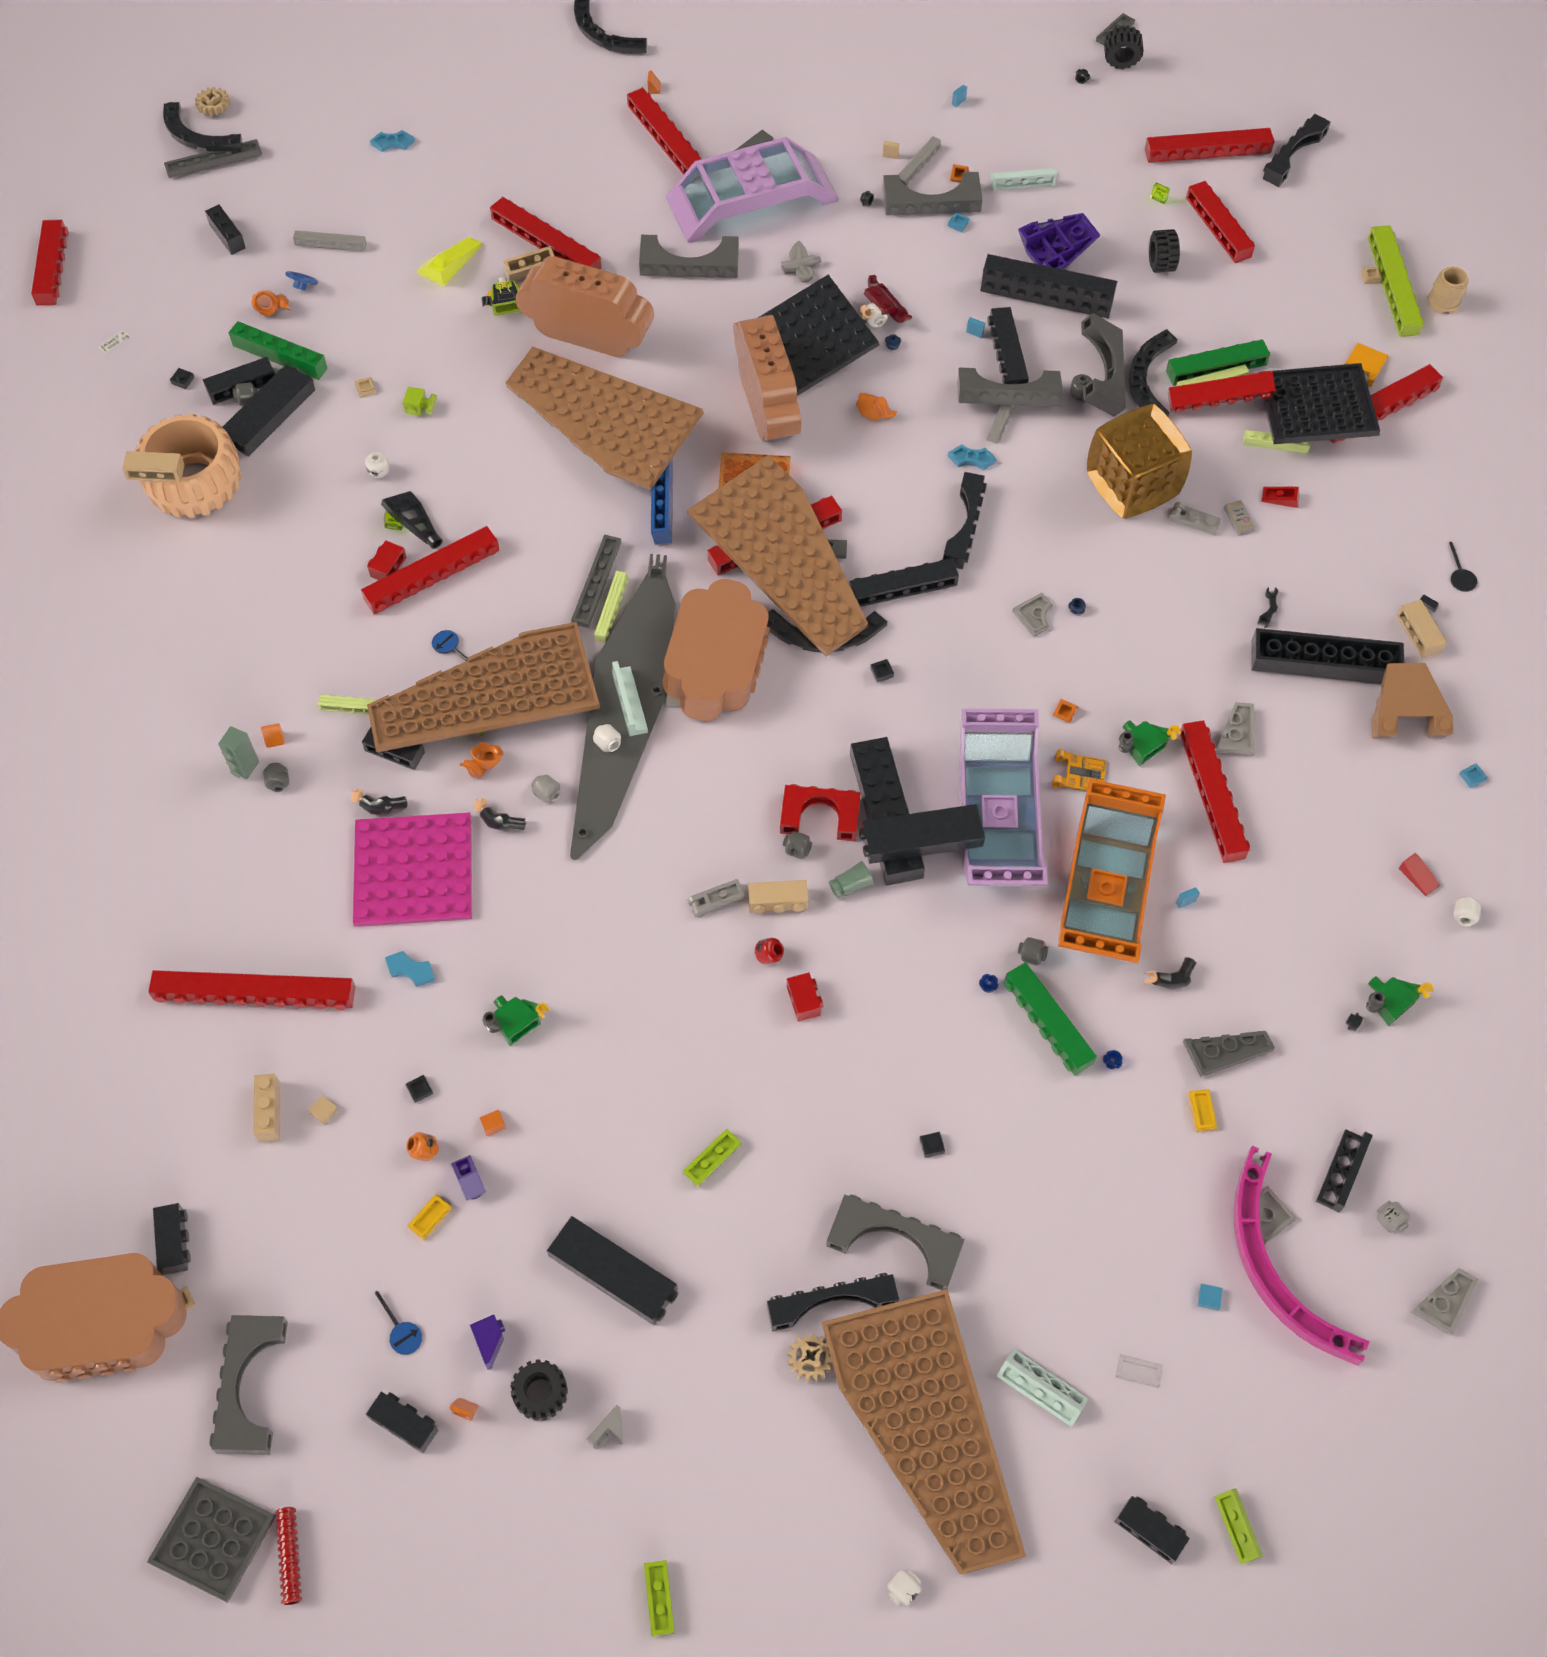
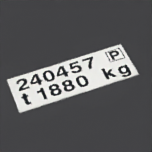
M122 330L98 348L106 354L131 336Z

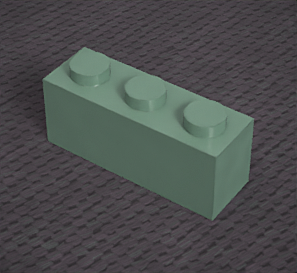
M230 726L218 745L231 774L238 778L248 779L258 765L259 759L248 734Z

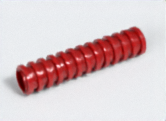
M283 1507L275 1511V1514L278 1515L276 1518L278 1523L276 1529L279 1530L277 1533V1537H279L277 1544L280 1545L278 1547V1552H280L278 1559H281V1562L278 1564L281 1567L279 1574H282L279 1580L282 1582L280 1589L283 1591L280 1593V1596L283 1597L281 1600L283 1605H293L302 1601L300 1596L302 1590L299 1589V1586H301L299 1581L301 1575L298 1574V1571H300V1567H298L300 1560L297 1559L299 1556V1552H297L299 1545L296 1544L298 1541V1537H296L298 1531L295 1530V1527H297L295 1522L297 1516L294 1515L296 1512L294 1507Z

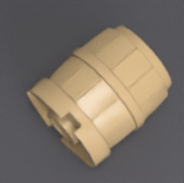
M1454 266L1443 269L1434 281L1432 290L1429 292L1427 298L1429 300V307L1440 314L1456 312L1462 303V298L1466 294L1469 282L1467 273L1463 269Z

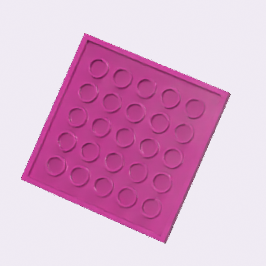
M470 812L355 820L354 927L472 919V835Z

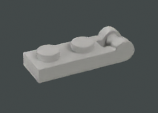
M1175 502L1173 506L1174 511L1169 516V519L1173 522L1212 535H1216L1222 519L1184 506L1181 502Z
M735 879L692 895L687 901L693 907L692 912L694 916L700 917L709 911L744 899L745 894L739 880ZM704 900L705 904L700 906L699 902Z

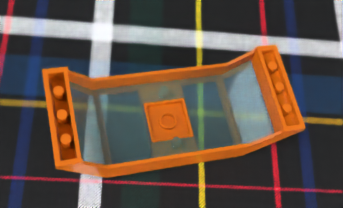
M1089 779L1076 835L1058 931V947L1136 964L1139 963L1142 945L1140 937L1156 839L1164 810L1166 794Z

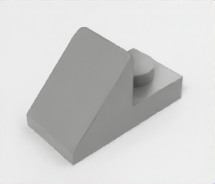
M618 1405L612 1409L587 1437L588 1444L594 1449L598 1445L601 1447L608 1440L609 1432L623 1444L622 1412Z

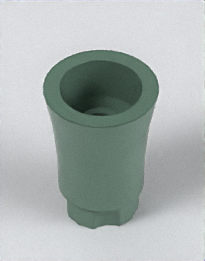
M860 861L851 869L830 880L829 885L835 897L839 898L862 888L872 886L874 882L868 868L863 861Z

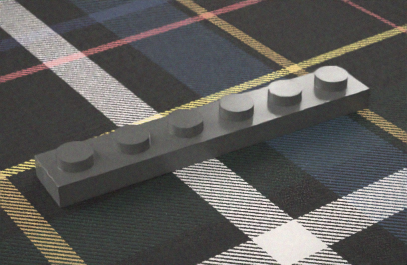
M255 139L243 142L242 149L207 151L164 162L168 177L171 178L262 155L258 140Z
M604 534L573 613L571 623L577 622L578 626L589 628L622 543L621 538Z

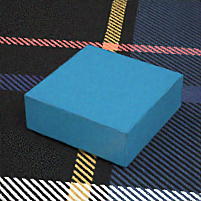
M963 84L953 92V106L957 107L966 100L967 86Z
M956 212L949 220L948 227L962 233L969 224L970 218Z
M970 317L966 332L982 338L985 322Z
M1477 763L1459 773L1470 788L1479 785L1488 778Z
M1197 887L1179 894L1176 901L1179 908L1197 901L1200 894Z
M1201 1283L1197 1306L1219 1311L1223 1288Z

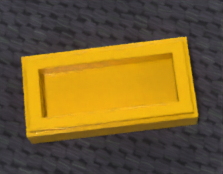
M1210 1090L1189 1091L1188 1097L1196 1132L1217 1130L1218 1127Z
M435 1194L407 1227L422 1240H425L451 1211L452 1206Z

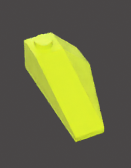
M467 237L427 260L417 270V273L445 286L479 250L482 243Z

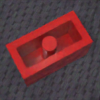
M385 540L382 546L378 547L373 559H370L367 568L370 577L380 580L398 571L407 558L404 547Z
M810 972L786 978V987L797 1021L820 1016L821 1008L824 1007L821 996H817V983L815 978H811Z

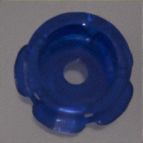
M984 974L982 979L979 980V985L984 992L991 993L999 986L997 983L998 978L995 975Z
M1110 1050L1103 1056V1062L1109 1069H1118L1123 1064V1057L1117 1050Z

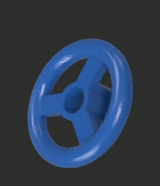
M293 271L285 272L287 277L295 280L293 283L294 288L306 290L307 284H318V280L311 276Z

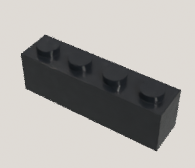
M264 357L202 380L214 405L234 398L233 388H235L236 384L252 383L254 388L259 389L275 375V372L268 357Z

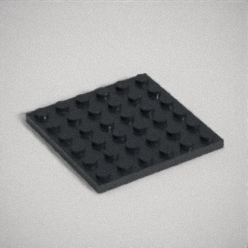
M829 274L759 316L773 315L795 378L797 396L880 345L874 334Z
M1362 363L1272 371L1275 392L1270 398L1263 399L1273 445L1380 435V427Z

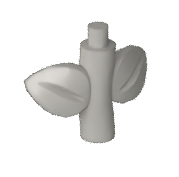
M797 241L789 253L791 260L781 262L783 273L796 272L799 280L808 281L814 277V270L811 267L821 263V257L808 256L803 243Z

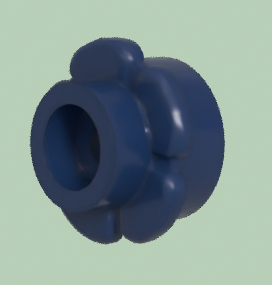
M895 334L887 336L885 338L887 348L890 350L898 349L901 338Z
M1074 598L1068 604V608L1073 614H1083L1086 604L1083 599Z

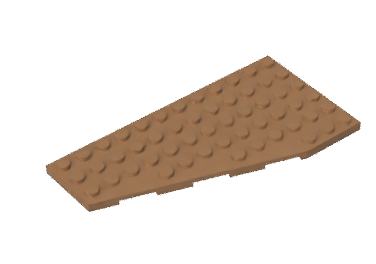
M533 346L506 381L507 388L536 410L537 414L552 427L554 426L582 453L603 468L605 473L651 490L704 414L703 409Z
M767 455L687 510V514L826 657L867 628L868 622L803 488L770 455Z
M577 622L522 632L519 634V637L495 648L493 646L468 657L467 661L444 672L440 670L415 682L416 685L392 696H384L367 704L376 752L600 709Z
M948 1289L823 1321L821 1324L839 1390L959 1575L1026 1557Z

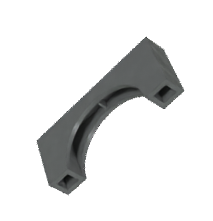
M963 172L962 180L957 187L946 193L934 195L922 194L909 189L903 184L899 175H883L882 188L885 215L981 212L983 199L979 172Z
M641 234L639 257L641 276L738 278L739 237L722 236L720 245L706 255L680 257L666 251L659 244L657 235Z
M1092 313L1081 322L1082 335L1099 352L1105 368V380L1101 381L1094 378L1083 387V397L1085 402L1115 417L1126 409L1123 330Z
M958 368L957 387L959 403L1061 407L1063 387L1060 371L1043 370L1042 376L1033 382L1012 385L987 380L977 373L976 368Z
M844 1194L827 1238L826 1247L846 1254L854 1241L868 1233L885 1231L899 1234L914 1243L923 1254L928 1269L926 1285L941 1291L948 1289L965 1239H962L957 1233L941 1231V1228L936 1225L929 1224L928 1226L922 1224L917 1218L901 1216V1213L896 1210H885L877 1203L861 1201V1198L856 1195L850 1194L848 1196Z
M231 1315V1321L227 1323L226 1334L228 1335V1341L223 1347L225 1361L224 1366L220 1368L221 1388H218L216 1393L218 1408L213 1414L215 1429L214 1433H211L209 1441L210 1447L217 1454L270 1455L273 1432L268 1427L255 1425L246 1418L240 1404L239 1390L243 1373L250 1361L265 1348L285 1343L288 1321L284 1316Z

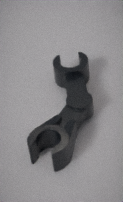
M1269 587L1265 592L1266 598L1269 599L1270 607L1268 611L1259 617L1257 622L1259 624L1261 620L1266 621L1264 628L1269 626L1273 614L1278 609L1276 603L1278 589L1276 587L1274 594L1269 592Z

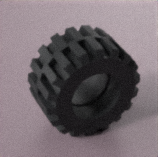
M1122 25L1120 28L1116 27L1113 31H1109L1104 40L1106 62L1111 67L1115 66L1116 69L1131 68L1132 65L1135 66L1137 62H1140L1144 52L1143 38L1140 31L1129 25H1126V27Z
M1175 229L1154 230L1149 240V262L1154 273L1176 271L1180 259V242Z
M536 1359V1363L529 1361L526 1362V1367L521 1366L518 1368L520 1372L514 1374V1381L510 1385L512 1391L510 1392L513 1402L521 1414L523 1413L528 1419L530 1417L533 1418L534 1421H538L539 1418H542L544 1421L548 1420L547 1417L550 1415L553 1418L556 1416V1411L563 1409L562 1405L567 1401L566 1394H568V1388L564 1375L557 1365H552L547 1360L541 1362L540 1359ZM539 1379L549 1381L552 1384V1391L546 1399L532 1401L527 1397V1389L532 1382Z

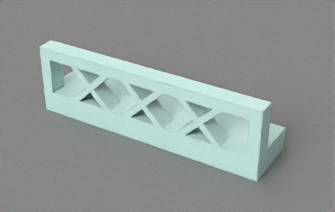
M1053 168L990 173L993 191L1055 186L1057 170Z
M618 661L612 662V674L629 736L648 733L631 667L620 668Z
M1013 1349L997 1374L998 1378L1071 1427L1089 1399L1016 1349ZM1013 1358H1015L1016 1360H1018V1361L1021 1362L1022 1364H1019L1018 1362H1016L1015 1360H1013ZM1071 1397H1073V1398H1075L1076 1400H1078L1079 1402H1081V1404H1079V1403H1077L1076 1401H1074Z

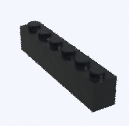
M1011 307L991 308L987 322L988 326H991L990 335L991 338H994V350L997 349L996 359L997 362H1000L999 372L1003 374L1002 384L1016 385L1028 383L1029 377Z
M953 558L933 563H924L919 566L906 567L901 570H891L887 573L873 574L864 578H855L849 581V585L859 606L862 607L957 586L959 574Z

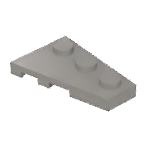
M1235 702L1216 752L1244 755L1254 754V704Z
M1458 1268L1413 1309L1411 1313L1451 1335L1479 1279Z

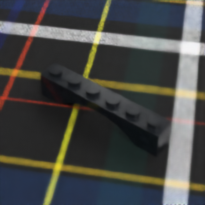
M1317 114L1308 118L1304 126L1299 127L1296 135L1291 136L1288 143L1282 146L1280 152L1275 154L1271 162L1265 165L1263 180L1280 187L1288 177L1291 167L1290 157L1304 146L1319 143L1328 133L1331 121Z
M964 472L960 489V498L964 502L967 519L961 530L947 540L943 559L953 558L958 569H963L964 563H968L970 553L967 550L972 548L973 538H971V534L975 535L977 525L974 522L979 520L980 511L978 507H982L984 497H981V494H985L987 483H984V475Z
M880 1273L875 1275V1278L867 1279L866 1277H861L848 1284L846 1282H838L833 1284V1287L825 1288L824 1286H819L806 1293L804 1291H796L787 1297L782 1295L773 1296L767 1301L772 1332L794 1327L807 1312L831 1301H858L874 1308L899 1302L893 1274Z

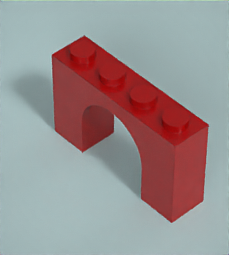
M797 784L785 785L780 834L790 835L793 831L799 832L802 813L812 805L823 804L831 807L838 815L837 840L856 842L861 792L854 790L843 791L835 788L823 789L816 786L804 787Z

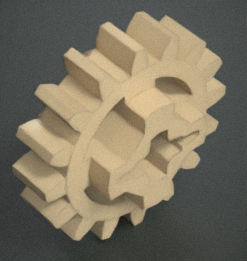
M207 87L206 91L201 90V94L197 93L195 104L200 113L203 112L204 115L209 114L210 116L216 114L218 116L219 112L224 113V109L228 110L230 99L226 90L222 91L221 88L216 89L213 87L210 89Z
M805 1333L803 1340L796 1337L797 1344H790V1348L793 1351H787V1356L792 1359H789L787 1364L793 1365L791 1373L798 1372L797 1379L804 1376L807 1383L809 1378H813L814 1382H817V1376L824 1379V1371L831 1372V1367L828 1364L831 1365L832 1361L829 1358L830 1354L827 1343H823V1336L818 1340L816 1339V1333H813L812 1338H808L807 1333ZM808 1344H814V1345H817V1346H816V1347H812V1346H809ZM800 1350L802 1357L796 1361V1354ZM824 1354L825 1362L822 1366L821 1362L819 1361V1358H821ZM807 1355H814V1361L811 1359L807 1360ZM804 1369H812L813 1371H805Z

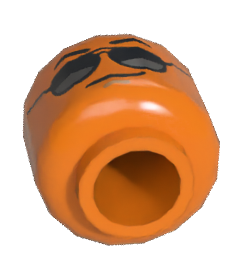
M416 1132L407 1140L406 1150L413 1159L430 1161L437 1155L439 1145L435 1136Z

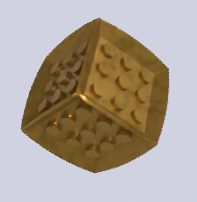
M1150 404L1126 412L1096 429L1088 452L1087 473L1104 500L1121 518L1126 519L1152 510L1180 494L1190 470L1192 450L1171 419L1155 404Z

